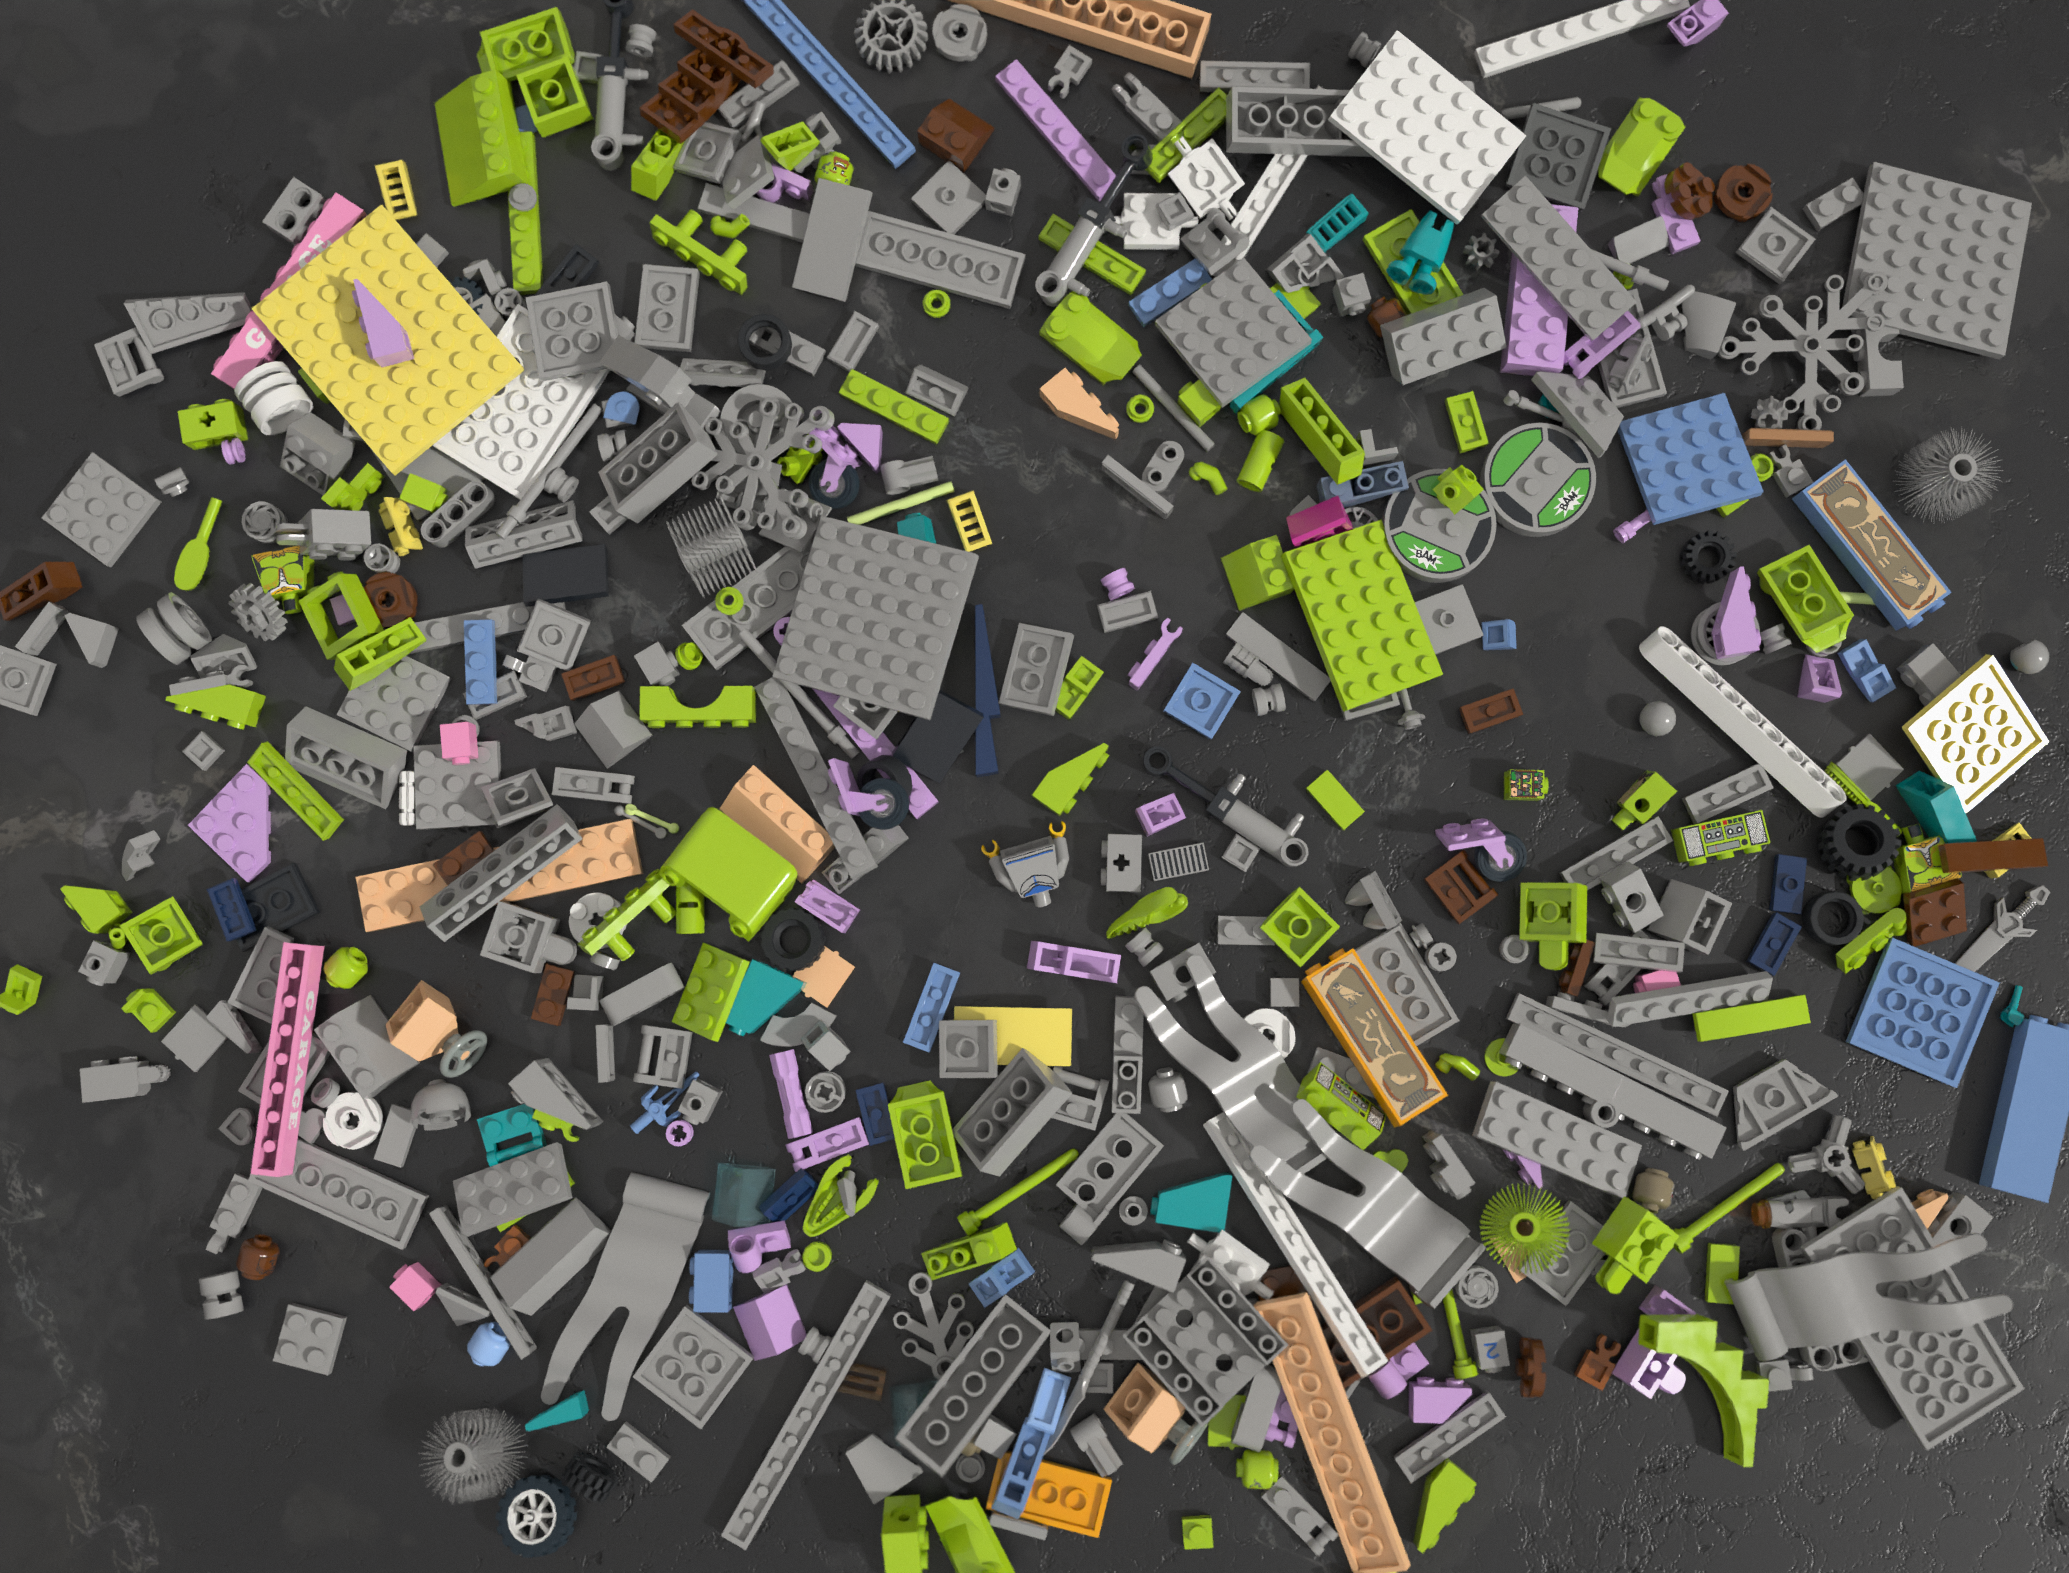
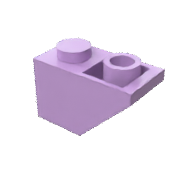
M1699 0L1670 21L1667 27L1683 47L1696 44L1720 26L1728 11L1719 0Z
M1417 1377V1381H1409L1408 1416L1413 1423H1443L1472 1395V1388L1463 1382V1379L1450 1377L1446 1378V1382H1434V1378Z

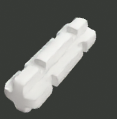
M401 771L399 773V783H402V787H399V809L402 810V813H399V823L403 826H412L416 824V814H414V810H416L414 771Z

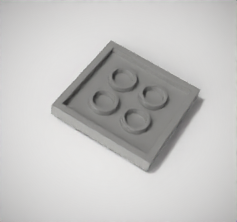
M608 282L526 297L540 380L547 381L608 369L599 362L618 337L611 290Z
M92 452L42 516V519L103 564L112 567L160 505L161 501Z
M405 656L376 678L351 691L349 690L337 715L414 752V746L418 745L452 678Z
M499 741L477 742L478 759H469L470 764L452 765V761L443 759L441 744L414 746L416 829L426 830L495 825L481 787L501 781Z
M686 1305L633 1375V1378L698 1428L702 1429L753 1360L754 1356Z

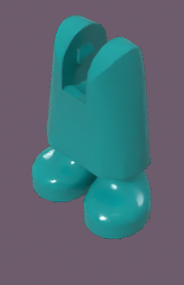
M1431 210L1418 223L1403 245L1399 254L1404 259L1390 262L1386 269L1387 274L1394 282L1399 285H1405L1411 277L1414 265L1418 259H1421L1419 269L1409 284V289L1419 294L1434 293L1437 283L1430 274L1431 272L1438 273L1440 271L1454 227V222L1447 219L1439 231L1432 228L1437 213Z

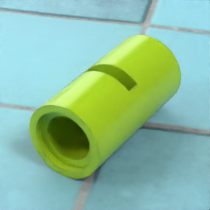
M1262 430L1256 436L1236 480L1237 483L1251 491L1262 492L1272 470L1271 466L1275 464L1284 440L1273 432Z
M687 882L680 887L676 886V934L705 933L704 895Z

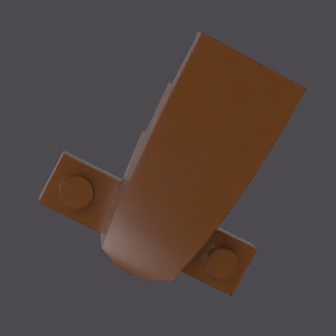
M693 9L674 23V32L697 49L677 62L678 70L659 83V93L639 108L640 116L679 144H682L718 110L737 87L741 79L756 89L774 74V66L750 50L746 42L738 34L729 29L717 27Z

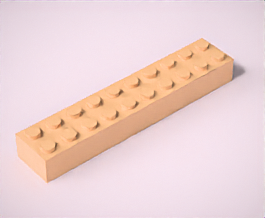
M948 0L1189 78L1193 77L1211 19L1210 13L1169 0Z

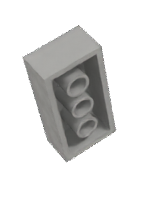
M1485 288L1380 325L1391 375L1402 385L1507 348L1497 295Z

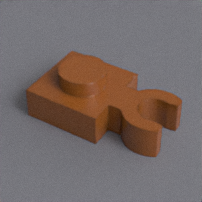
M517 1224L514 1225L494 1246L500 1253L488 1258L484 1266L487 1268L493 1262H497L501 1267L531 1237Z
M1601 1333L1596 1339L1597 1349L1595 1353L1589 1349L1586 1350L1574 1375L1603 1391L1616 1366L1609 1359L1618 1354L1621 1344L1614 1341L1611 1348L1605 1349L1604 1343L1607 1340V1336Z

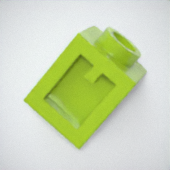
M137 989L126 998L127 1003L121 1008L125 1013H133L151 1033L157 1032L176 1013L154 989Z

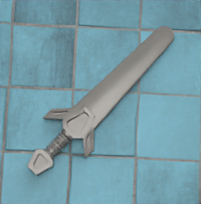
M2038 885L2026 891V899L2012 913L2006 912L2004 897H2001L1994 904V921L1955 964L1975 972L2013 937H2031L2037 930L2023 928L2022 918L2034 906L2044 905L2050 891L2043 885Z

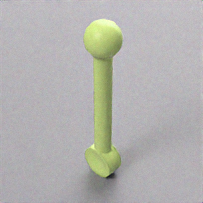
M633 804L625 806L624 811L628 815L635 814L667 828L672 834L679 831V826L676 823L670 824L637 810Z

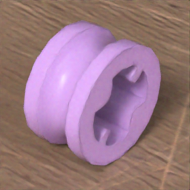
M233 438L232 442L229 440L222 441V453L229 465L234 464L235 460L240 463L245 461V450L239 438Z
M686 1120L674 1121L666 1129V1138L674 1146L685 1145L693 1137V1127ZM679 1125L683 1126V1132L687 1133L686 1138H680L681 1141L676 1140L677 1135L673 1133V1129L679 1128Z

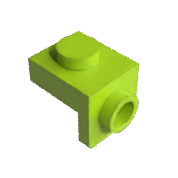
M19 964L10 968L5 992L0 994V1007L18 1015L36 1004L42 976Z

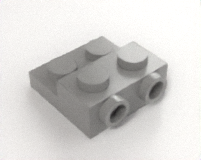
M1432 1130L1422 1136L1426 1142L1423 1148L1432 1160H1436V1162L1429 1166L1433 1172L1430 1175L1432 1181L1439 1190L1442 1189L1445 1193L1449 1192L1457 1200L1463 1198L1471 1192L1470 1186L1475 1184L1474 1180L1442 1134Z

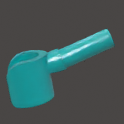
M2015 985L2009 1006L2000 1014L2002 1021L2011 1027L2014 1024L2019 1026L2024 1020V1015L2017 1011L2023 987Z

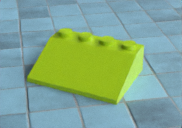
M496 69L469 77L435 102L451 204L454 207L509 191L517 184H528L511 82Z

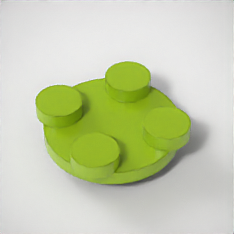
M1890 865L1877 876H1872L1864 881H1861V878H1858L1856 881H1850L1849 875H1847L1846 879L1850 885L1851 896L1861 906L1863 915L1884 913L1900 904L1902 893L1901 881Z

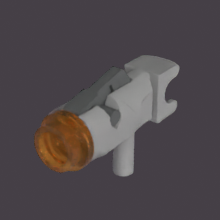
M1797 1190L1761 1199L1759 1202L1753 1203L1751 1216L1754 1225L1761 1226L1763 1229L1770 1227L1783 1229L1800 1228L1801 1231H1804L1807 1240L1810 1241L1817 1236L1816 1227L1830 1228L1842 1221L1841 1218L1836 1217V1209L1840 1206H1847L1849 1201L1841 1196L1810 1198L1804 1190Z

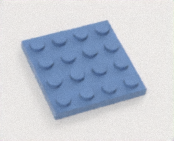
M1725 393L1621 421L1617 429L1653 525L1761 496L1764 492Z
M1888 937L1889 941L1883 949L1846 1043L1948 1086L1957 1088L1999 982L1902 941Z

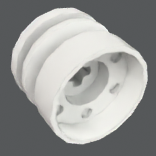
M279 361L265 363L254 368L241 378L234 389L238 400L242 402L243 407L247 411L251 412L252 420L265 435H276L287 431L288 424L311 412L313 408V402L304 389L297 385V380L290 373V369L286 364Z

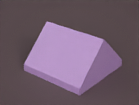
M787 1284L733 1307L755 1361L778 1355L802 1342L807 1336Z

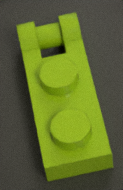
M1901 908L1891 909L1836 953L1837 967L1845 974L1852 968L1857 969L1864 964L1867 956L1874 951L1882 950L1887 945L1888 937L1891 938L1893 935L1901 936L1905 934L1907 930L1905 911Z

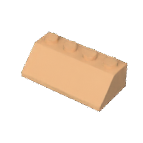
M754 765L734 785L720 807V810L729 818L789 861L798 873L797 880L802 884L835 849V845L827 830Z

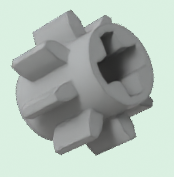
M1483 233L1482 237L1478 239L1471 236L1469 240L1470 245L1465 246L1463 249V253L1468 254L1466 264L1471 263L1476 266V270H1479L1484 264L1490 268L1493 264L1492 258H1496L1499 254V251L1494 249L1496 239L1491 240L1487 238L1486 233Z
M1773 396L1764 401L1759 399L1757 408L1752 409L1751 418L1756 419L1755 428L1782 429V420L1788 419L1789 412L1783 410L1785 401L1779 402Z

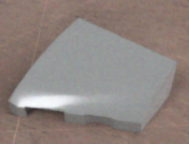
M1311 234L1304 236L1266 269L1272 279L1286 293L1300 290L1303 286L1313 287L1320 285V283L1337 281L1344 277L1331 257L1326 256Z
M1696 291L1683 301L1682 311L1688 322L1684 328L1685 351L1710 360L1714 358L1719 352L1736 302Z
M873 1433L849 1446L845 1452L873 1504L889 1496L923 1473L920 1465H915L903 1457L901 1452L884 1444L883 1440Z

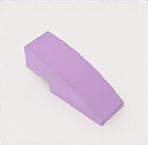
M1031 941L1027 969L1117 983L1121 955Z

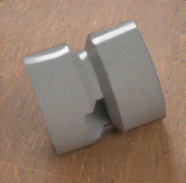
M237 1270L199 1279L201 1295L206 1297V1300L202 1303L205 1320L244 1311L242 1296L236 1293V1290L240 1287ZM225 1294V1300L219 1301L217 1295Z

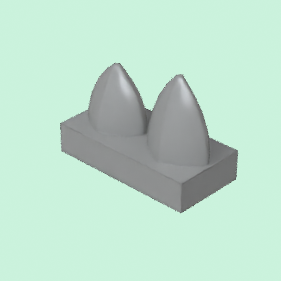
M1376 871L1360 879L1346 896L1345 903L1349 905L1362 906L1373 903L1374 906L1365 915L1363 926L1371 929L1386 928L1388 930L1402 921Z

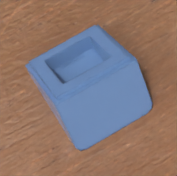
M1505 619L1482 622V633L1484 635L1482 637L1483 650L1516 649L1514 621Z

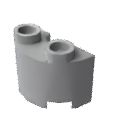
M823 112L810 116L805 122L806 126L820 142L813 151L794 167L797 172L804 173V168L810 165L816 169L820 158L828 155L829 152H834L832 148L835 144H841L840 137Z

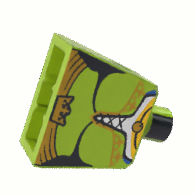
M300 546L251 555L264 593L270 592L275 601H282L285 614L301 612L299 597L308 595L307 591L314 587V559H310L309 555H300Z
M1920 824L1902 828L1907 844L1897 849L1899 854L1893 860L1895 873L1901 881L1902 893L1913 892L1962 877L1961 873L1943 874L1938 845L1945 844L1942 837L1935 836L1924 839Z

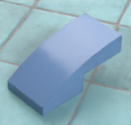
M1859 639L1837 652L1851 678L1869 702H1874L1896 689L1885 664L1878 663L1867 639Z
M1017 1248V1250L969 1282V1286L985 1308L1005 1295L1011 1288L1031 1276L1035 1270L1021 1250Z

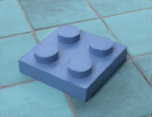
M1192 663L1163 712L1212 740L1241 691Z

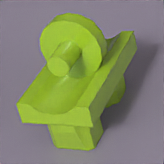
M812 440L810 442V448H812L815 445V440ZM789 447L786 456L780 457L777 462L782 465L781 473L784 476H790L796 484L802 483L811 467L819 464L823 459L821 454L823 448L813 454L805 449Z

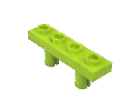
M690 209L677 226H673L657 214L650 221L652 237L661 246L667 245L675 251L679 258L684 261L689 260L697 265V268L704 275H712L719 280L725 289L729 291L734 290L742 295L747 288V277L745 273L735 267L747 252V248L742 242L735 239L723 255L718 256L690 237L703 222L702 217L694 210Z
M659 869L654 870L646 877L645 880L647 882L642 887L631 890L624 897L626 901L618 908L613 907L603 916V922L597 927H590L582 934V940L578 945L585 953L592 956L604 944H607L621 961H625L635 952L619 933L625 925L648 905L664 923L670 921L676 915V910L662 895L663 891L670 885L659 875Z

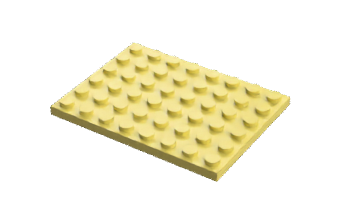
M382 204L251 308L395 476L524 371L520 363ZM354 279H358L407 331L414 359L381 367L374 359L371 360L369 358L365 345L369 342L367 333L364 334L359 323V317L362 316L361 308L356 306L352 291L356 290Z

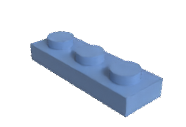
M1194 259L1129 301L1128 306L1141 325L1145 327L1195 293L1203 284L1209 283L1212 278L1205 268Z
M464 620L466 704H497L495 620Z
M933 963L903 1043L930 1053L939 1030V1021L943 1020L960 972Z

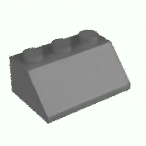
M372 995L337 1012L314 1029L362 1099L375 1097L420 1063L390 1043L385 1025L389 1019Z

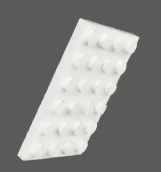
M1398 30L1328 119L1456 224L1463 219L1526 137L1523 132Z
M517 304L497 335V338L520 363L524 371L432 446L521 500L563 445L610 370L603 369L547 381L540 380L528 310Z

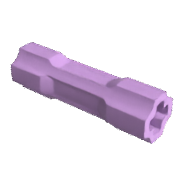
M794 1049L769 1055L784 1111V1122L788 1139L813 1133L801 1089Z

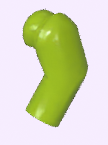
M1197 462L1189 469V475L1193 480L1196 481L1202 478L1209 481L1215 495H1219L1228 489L1216 467L1204 462Z
M115 923V927L113 929L110 928L108 931L111 946L115 949L123 948L128 940L120 927L122 925L120 923Z

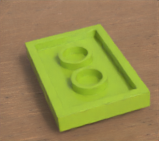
M703 943L672 1022L705 1038L718 1042L750 962L715 946Z

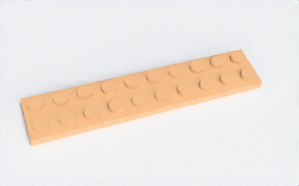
M632 819L578 830L582 837L581 841L500 901L514 902L643 874ZM438 860L356 877L365 931L372 932L424 921L420 906L447 886L433 866Z
M1308 1293L1256 1302L1253 1307L1288 1344L1273 1359V1363L1353 1573L1407 1571L1410 1566L1409 1559Z

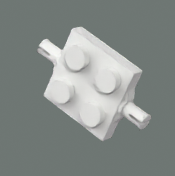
M1181 137L1174 145L1183 155L1180 164L1168 173L1169 177L1200 219L1212 209L1220 207L1228 220H1231L1238 212L1229 202V199L1245 183L1213 138L1202 147L1192 150L1184 137Z
M1124 193V209L1121 216H1114L1116 220L1115 223L1127 230V235L1124 237V249H1179L1181 228H1195L1198 225V216H1193V219L1169 231L1156 210V204L1177 193Z
M1221 1230L1216 1238L1208 1243L1194 1232L1188 1239L1187 1243L1201 1252L1191 1271L1208 1256L1244 1297L1254 1291L1265 1300L1270 1299L1274 1291L1260 1282L1269 1263L1224 1230Z

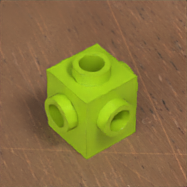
M1463 465L1454 471L1449 467L1437 478L1440 483L1432 489L1437 494L1440 503L1447 506L1454 515L1484 490L1476 481L1474 473Z

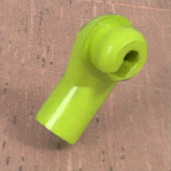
M740 214L732 222H726L724 217L715 216L711 219L710 228L717 236L735 238L750 225V221L744 214Z
M1444 1053L1439 1056L1440 1059L1435 1064L1436 1068L1445 1074L1449 1073L1451 1067H1453L1471 1081L1475 1080L1480 1074V1070L1461 1056Z

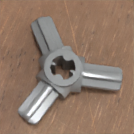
M1835 1115L1827 1140L1822 1139L1821 1144L1813 1147L1811 1152L1788 1157V1167L1791 1172L1797 1173L1817 1169L1820 1173L1827 1172L1831 1177L1837 1176L1851 1193L1856 1194L1860 1192L1865 1186V1182L1850 1166L1851 1159L1847 1152L1848 1147L1844 1146L1852 1123L1851 1120ZM1832 1153H1834V1157L1830 1158L1829 1162L1828 1157L1832 1156Z

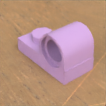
M771 162L774 179L771 181L773 186L769 189L759 190L756 193L759 199L773 203L780 198L785 189L787 194L796 199L802 197L810 200L814 192L810 180Z
M785 1221L728 1231L729 1249L736 1269L742 1273L756 1270L761 1265L762 1253L791 1248L790 1236Z
M1413 1343L1367 1376L1380 1395L1387 1400L1399 1394L1406 1387V1380L1429 1363L1416 1344Z

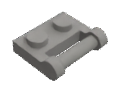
M1219 208L1212 209L1204 221L1180 238L1183 246L1210 275H1213L1245 251L1250 243L1243 233H1238L1225 219V214ZM1217 227L1231 241V244L1227 247L1212 233Z
M136 327L94 345L113 393L118 397L148 384L159 383L164 379L162 371L157 369L152 354L148 351ZM135 343L146 372L139 374L127 344Z
M642 1025L641 1034H643L638 1070L637 1073H634L633 1082L683 1089L693 1032ZM654 1036H661L655 1076L648 1075Z
M1054 1066L1053 1071L1063 1082L1096 1091L1097 1093L1095 1100L1072 1093L1051 1118L1095 1131L1109 1080L1102 1078L1100 1081L1062 1070L1063 1067Z

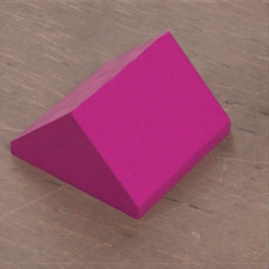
M1338 495L1286 517L1291 540L1297 548L1354 529Z

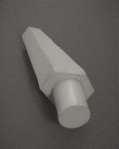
M848 1170L844 1173V1177L837 1181L844 1210L847 1215L852 1217L855 1215L857 1188L854 1184L856 1174Z

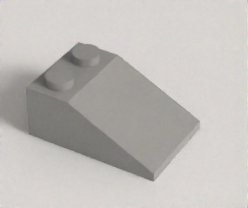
M549 1058L534 1060L508 1083L513 1089L511 1094L521 1104L525 1103L529 1107L586 1130L599 1126L603 1122Z
M1164 1239L1163 1243L1149 1241L1093 1246L1091 1250L1093 1261L1173 1293L1186 1262L1180 1245Z

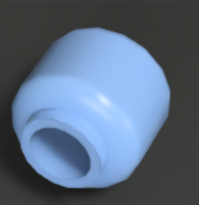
M498 1322L484 1323L478 1327L470 1339L467 1349L475 1364L479 1366H494L501 1361L511 1343Z

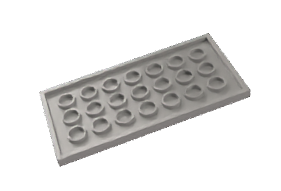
M1896 1186L1806 1242L1800 1248L1809 1263L1849 1252H1912L1937 1246L1904 1190ZM1950 1266L1923 1278L1908 1281L1880 1282L1876 1285V1291L1879 1295L1918 1302L1944 1303L1969 1299ZM1983 1321L1963 1329L1948 1332L1929 1333L1893 1330L1876 1332L1856 1339L1920 1446L1925 1450L1931 1449L2024 1390V1387Z

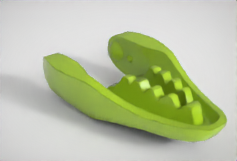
M1165 887L1146 895L1109 926L1106 934L1107 939L1118 935L1121 936L1124 932L1130 934L1132 930L1138 931L1139 927L1144 928L1149 924L1161 923L1178 915L1186 909L1188 905L1187 897L1184 894L1177 893L1171 887Z
M849 1154L834 1162L825 1172L804 1220L803 1231L806 1235L810 1237L820 1235L850 1217L844 1210L837 1184V1174L843 1171V1167H848L851 1164L852 1157ZM876 1178L867 1182V1188L862 1190L863 1193L861 1195H856L855 1213L864 1208L872 1199L879 1183Z

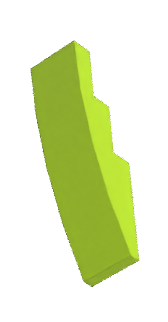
M1796 995L1692 1013L1698 1042L1811 1023L1806 995Z

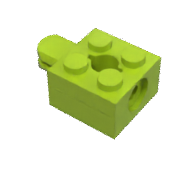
M1521 883L1520 940L1539 942L1540 965L1550 970H1561L1568 963V943H1586L1587 886L1579 883Z
M1624 1196L1592 1242L1595 1247L1608 1256L1596 1274V1282L1613 1294L1620 1293L1632 1275L1648 1283L1663 1259L1673 1248L1679 1235L1648 1210Z
M920 1495L885 1497L882 1524L885 1573H923V1569H928L927 1550H929L928 1531H925L927 1513L926 1507H921Z

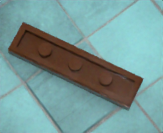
M2043 838L1938 845L1943 874L2043 868L2048 866Z

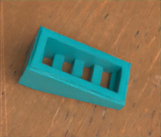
M1351 193L1307 230L1306 233L1313 236L1325 253L1365 222L1368 212ZM1347 208L1355 216V218H1353V216L1348 212ZM1339 214L1348 223L1346 226L1337 217ZM1330 221L1339 231L1337 234L1328 225ZM1321 228L1330 237L1329 241H1326L1319 232Z
M579 1391L533 1417L525 1424L526 1431L583 1418L589 1411L585 1391Z

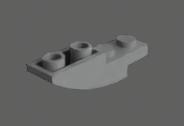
M1115 996L1112 1113L1140 1114L1144 1014L1134 996Z

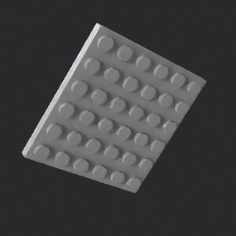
M1873 162L1868 169L1843 306L1862 288L1864 277L1871 272L1880 271L1884 273L1888 279V284L1883 292L1878 295H1871L1848 318H1865L1872 314H1881L1885 319L1884 326L1898 329L1899 334L2001 359L2005 356L2032 203ZM1875 277L1872 278L1871 284L1874 287H1880L1881 281ZM1872 318L1870 320V323L1880 325L1879 319Z
M821 516L772 677L930 720L979 556L975 553Z

